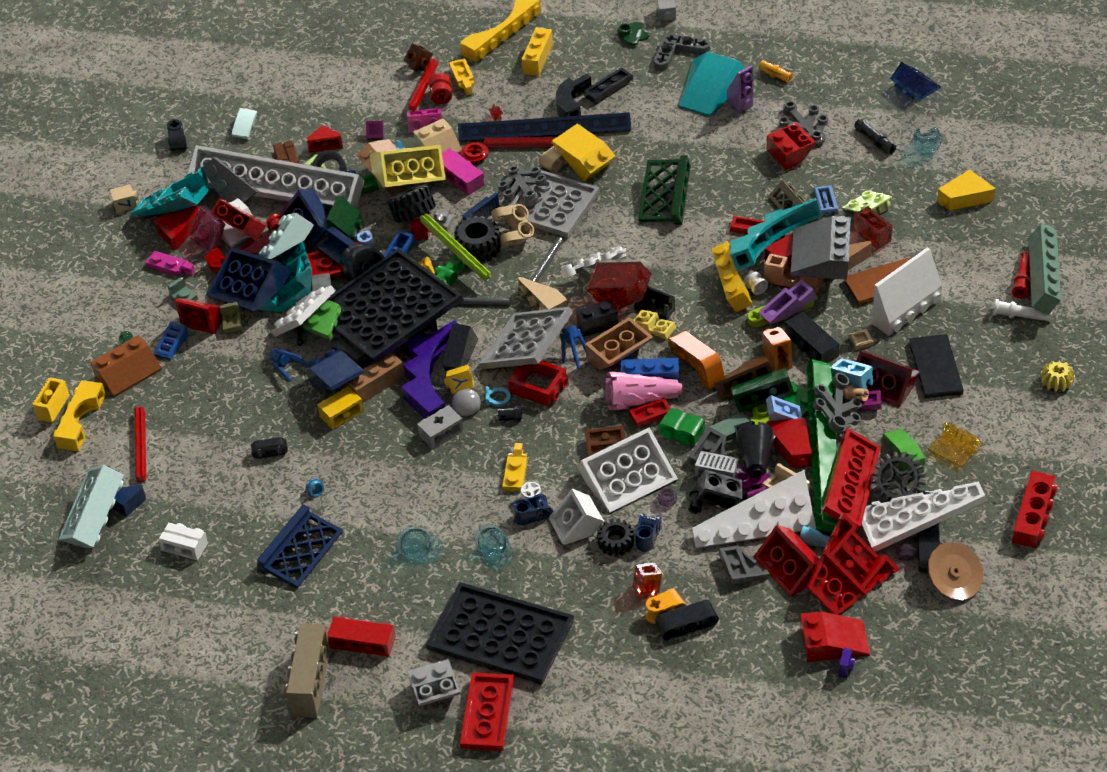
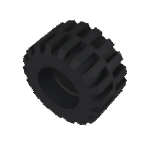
M420 185L408 189L387 201L395 222L411 220L431 211L436 206L428 185Z
M474 216V218L469 217L465 221L462 220L456 226L454 239L481 263L485 262V260H491L492 256L496 257L497 252L500 251L499 227L492 219Z

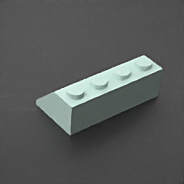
M105 465L89 468L58 540L84 548L96 546L100 540L99 533L101 528L108 521L107 514L109 509H112L116 499L114 497L123 485L122 478L124 475Z

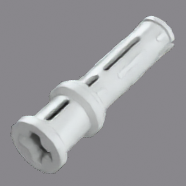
M996 299L993 315H1006L1009 318L1018 316L1051 322L1052 312L1046 315L1032 307L1019 306L1015 302L1007 303Z

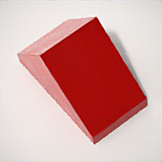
M324 125L307 138L309 153L343 148L341 133Z

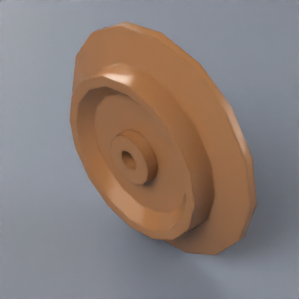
M947 542L940 544L932 551L928 560V574L932 584L941 594L950 599L964 600L973 597L980 590L983 583V567L979 557L972 549L962 543Z

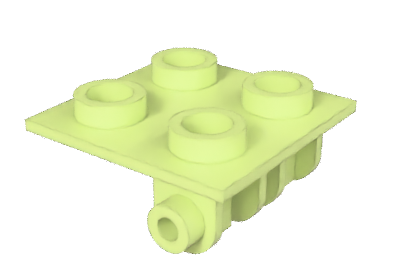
M866 191L857 199L850 200L849 204L842 208L860 213V221L867 223L873 217H877V214L880 215L889 209V206H891L889 199L892 196Z

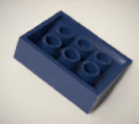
M231 247L206 295L226 303L237 302L239 307L255 311L284 286L291 270L278 261Z

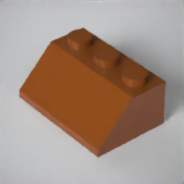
M139 335L91 361L94 376L113 397L118 396L162 370L149 345Z

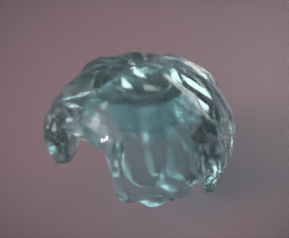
M932 127L930 133L923 134L917 128L911 142L915 150L921 154L928 155L935 153L939 149L944 138L938 128Z

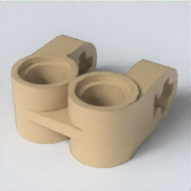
M524 205L503 206L491 211L495 222L505 220L512 227L511 232L499 236L502 246L523 244L534 234V227L527 220L529 216L528 209Z

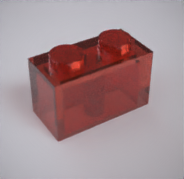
M869 206L854 214V231L866 241H871V245L877 250L891 242L892 225Z

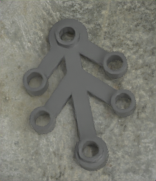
M785 102L783 113L787 116H793L797 122L789 121L788 117L783 116L779 118V126L784 128L797 123L816 142L815 146L822 145L826 140L823 130L825 125L828 124V116L824 114L818 116V126L815 130L812 126L815 117L819 114V106H809V115L806 120L797 111L795 102Z
M514 165L506 171L507 178L505 181L498 183V188L500 192H503L505 200H511L515 197V193L520 187L525 195L526 205L534 206L539 202V197L534 190H530L527 184L543 186L547 183L545 175H541L540 167L523 170L522 167ZM523 176H532L533 178H522V177H523ZM512 181H515L512 187L509 189V185L512 183Z
M837 373L832 379V387L835 389L834 399L823 384H818L814 388V394L824 399L817 398L813 402V407L815 410L824 413L828 419L829 428L835 433H843L846 430V425L856 426L861 420L860 415L856 413L862 406L860 400L853 398L850 402L842 404L843 389L849 384V378L843 373ZM826 402H827L828 405L832 408L833 413H832V412L830 411V409L826 406ZM854 411L848 417L842 416L844 412Z

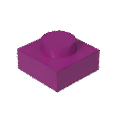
M366 121V138H384V121Z
M881 390L868 391L869 394H863L869 396L866 401L861 400L862 411L882 410Z

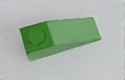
M903 429L883 433L892 453L897 452L900 458L901 453L905 452V459L912 454V462L916 459L920 461L916 467L925 465V457L919 445ZM898 463L902 472L912 469L908 464Z

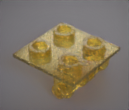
M945 422L943 425L944 431L931 444L928 450L962 467L983 442L977 435L969 433L968 430L963 431L962 427L958 428L952 422Z

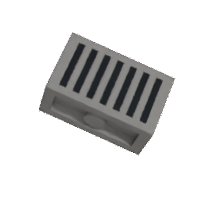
M701 451L695 464L694 476L702 475L705 470L735 478L739 458Z

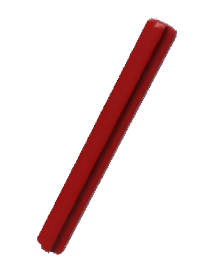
M430 59L408 104V110L413 112L417 110L429 85V79L434 75L438 67V60Z
M557 137L484 138L483 144L487 148H552L554 145L551 142Z
M142 406L135 407L134 409L135 478L139 483L145 482L147 479L145 411Z

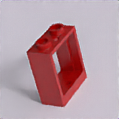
M542 360L538 364L518 365L508 379V389L511 394L548 407L551 406L553 401H557L561 389L565 388L568 384L565 368ZM531 372L554 379L547 390L525 383Z

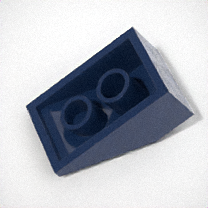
M298 190L279 214L283 217L288 214L297 213L314 225L303 241L306 253H310L327 232L328 227L322 202L314 190Z
M334 349L326 351L324 353L325 356L320 359L318 357L308 361V365L303 367L312 387L325 390H334L364 373L363 369L343 351Z

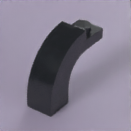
M585 74L576 80H572L569 77L560 84L556 91V105L559 117L581 115L580 104L574 99L584 94V90L592 86V78L589 74Z

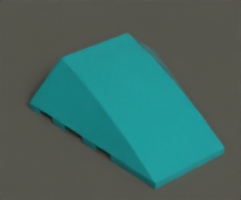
M711 52L702 54L692 61L678 105L679 108L711 116L727 101V89L737 73L746 68L736 59Z
M200 167L196 173L193 174L191 172L185 175V178L172 182L165 190L161 188L143 198L133 209L131 215L164 214L197 205L209 191L208 177L201 169L202 167Z
M303 241L273 259L291 270L284 286L257 310L284 312L311 293L312 269Z

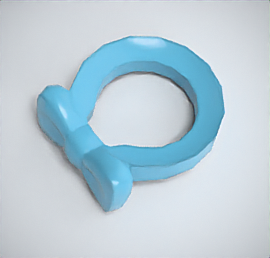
M488 386L485 388L486 406L491 404L501 407L509 403L511 395L507 389L497 387L489 390ZM496 392H503L507 397L503 401H495L490 396Z

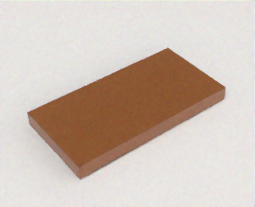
M912 257L848 275L847 280L843 279V282L858 306L873 302L874 285L912 259Z

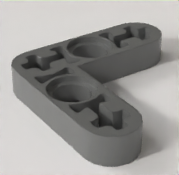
M667 34L663 37L654 58V67L657 70H666L670 66L676 50L698 54L710 52L711 43L703 38Z

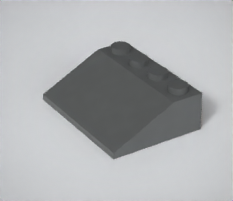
M831 216L794 228L791 276L847 280L850 217Z

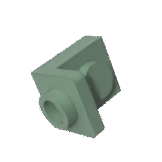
M182 277L168 285L170 298L173 301L176 299L198 300L197 294L186 286L185 280Z

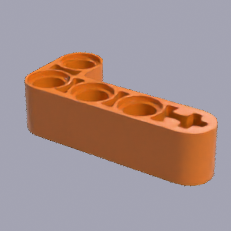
M687 331L669 338L667 341L671 351L698 371L702 386H705L707 391L716 388L714 382L725 376L719 355Z

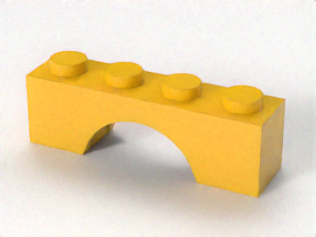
M726 241L712 248V254L726 299L735 312H739L753 305L749 292L730 255L731 245L729 242Z
M81 380L78 388H75L74 396L69 401L67 410L62 415L60 424L53 433V440L58 449L80 450L86 437L83 427L78 421L85 413L100 409L106 396L102 383Z

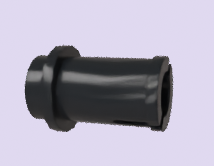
M522 407L498 408L499 421L511 419L519 421V419H522Z

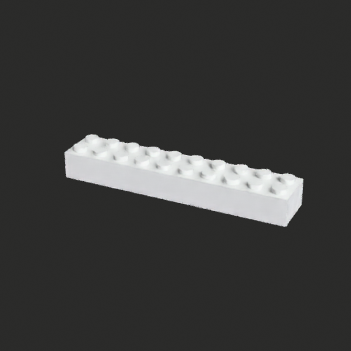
M198 145L195 146L188 174L191 172L194 174L200 167L217 157L230 167L235 174L245 179L250 186L255 187L259 191L255 196L289 202L298 190H314L325 209L332 208L338 195L357 208L364 180L354 173ZM208 179L209 187L214 188V186Z

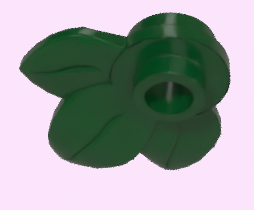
M643 22L623 23L617 29L618 36L622 37L626 43L636 45L638 41H643L650 37L648 32L642 30Z

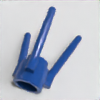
M576 325L561 329L562 362H566V340L567 343L571 344L576 367L580 369L574 341H577L578 337L585 352L586 343L580 329H577Z
M278 347L274 348L270 353V359L273 361L272 366L277 368L288 381H291V378L282 369L281 365H286L289 360L305 366L308 365V362L302 360L301 356L284 351Z

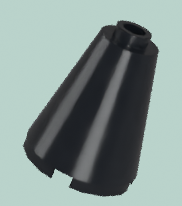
M752 422L746 423L737 430L736 442L747 474L757 478L763 476L767 471L775 442V432L772 427L763 422H758V425H752Z

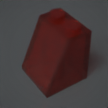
M641 262L597 263L586 290L599 303L611 299L616 310H620L643 300L652 273Z

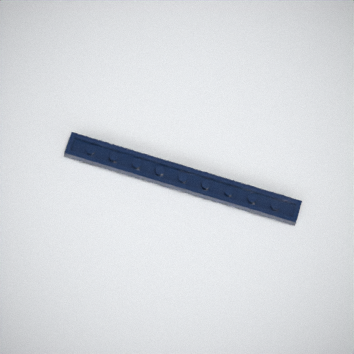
M630 112L458 123L459 141L484 140V138L561 135L576 124H579L590 133L631 130Z

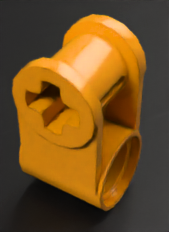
M669 589L657 596L650 597L646 601L647 612L645 618L649 623L656 624L655 619L660 614L684 607L686 604L675 589Z

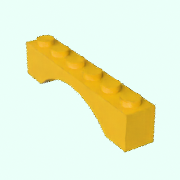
M515 0L513 11L505 21L487 31L470 34L460 42L461 55L474 62L484 58L491 50H494L500 43L506 41L509 36L516 33L523 25L529 23L532 18L540 14L541 0Z

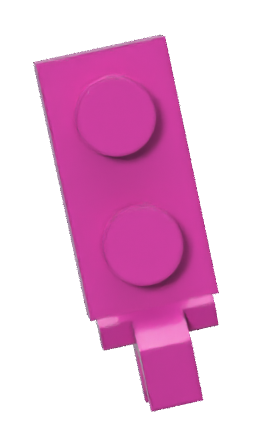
M154 251L145 262L148 268L175 276L182 273L192 276L195 272L194 264L189 263L187 260Z

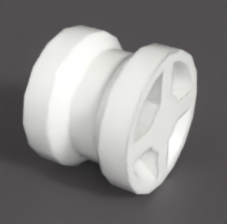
M753 272L746 278L745 285L751 289L754 295H759L768 288V281L762 278L759 272Z
M535 482L525 483L521 487L522 499L541 494L539 484Z

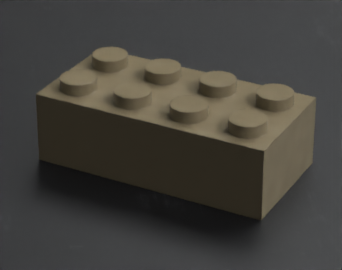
M300 624L299 632L295 633L296 647L291 652V661L293 663L292 666L288 667L289 683L285 684L284 696L288 697L287 708L291 710L292 717L318 718L330 654V644L325 624Z

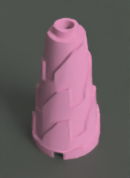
M608 372L607 376L611 378H606L605 382L606 402L612 403V405L607 406L610 411L629 409L628 407L639 406L662 398L666 400L678 398L679 394H682V384L678 383V380L664 379L663 377Z

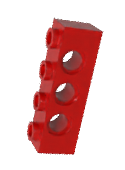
M1031 471L1014 527L1012 543L1037 548L1038 541H1043L1045 530L1042 527H1047L1049 520L1047 511L1052 510L1054 502L1051 497L1056 496L1058 485L1055 484V475Z

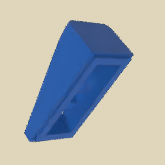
M398 230L384 257L396 250L398 246L403 247L399 249L408 254L417 242L415 235Z
M170 322L154 352V356L171 361L189 336L187 327L179 323Z

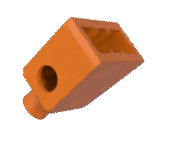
M780 327L764 330L762 333L763 351L774 372L786 368V370L793 368L791 339Z

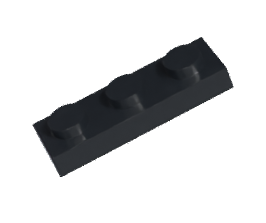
M620 67L585 89L584 96L593 103H597L632 81L633 74Z

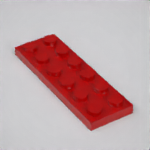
M847 427L842 435L822 511L839 520L841 513L844 512L858 526L855 529L857 531L862 524L872 484L871 481L873 480L872 472H875L874 466L877 464L881 447Z

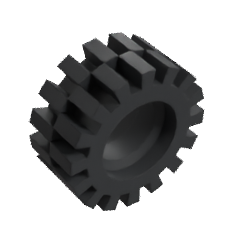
M610 519V523L605 521L603 522L604 526H599L597 531L598 545L604 554L608 551V556H612V553H615V557H618V553H621L623 556L625 551H631L630 548L634 546V530L631 528L630 523L627 524L625 520L621 523L620 519L614 522L613 519ZM615 534L623 536L621 540L617 541L608 539L609 536Z

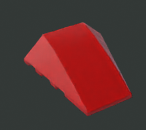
M844 512L841 513L806 587L832 614L836 615L855 603L861 596L866 595L876 585L885 581L891 574L900 570L887 555L878 556L855 532L858 526Z

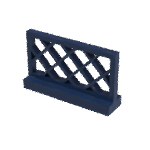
M302 504L257 559V571L263 574L267 572L298 589L341 536L343 530L310 512V507ZM311 519L318 523V527L307 529L306 524ZM328 530L335 533L333 537L324 538L323 531ZM320 532L321 539L310 540V533ZM306 534L307 541L296 543L295 538L297 535ZM323 544V549L313 552L311 545ZM309 546L310 553H298V547ZM286 549H295L296 555L284 556ZM300 559H312L310 565L301 566ZM297 560L299 567L287 568V561ZM283 562L284 569L275 570L272 568L275 563ZM300 572L301 577L295 581L289 577L288 573Z

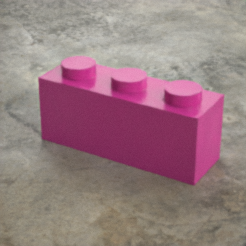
M451 148L442 152L445 178L468 196L485 186L484 173L474 167L470 161L465 160L458 152L453 151Z

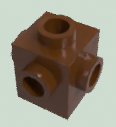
M412 43L403 61L408 63V67L414 71H417V69L424 71L433 53L423 46Z

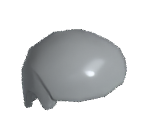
M462 389L453 396L452 407L458 415L467 417L480 410L481 400L474 390Z

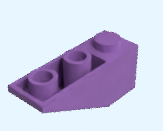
M752 65L738 72L727 89V103L739 113L753 106Z

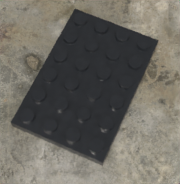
M459 582L426 643V648L436 653L543 685L574 622V615Z

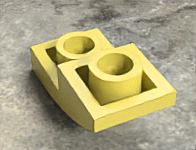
M641 310L634 319L648 333L663 339H667L676 329L675 322L659 319L658 314L655 312Z

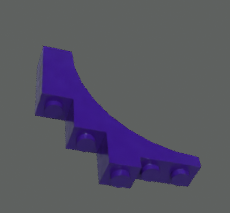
M455 320L425 338L419 334L405 343L406 354L411 360L403 365L405 377L410 381L401 387L403 399L424 419L445 408L444 402L436 394L431 384V374L435 362L446 349L452 324H458Z

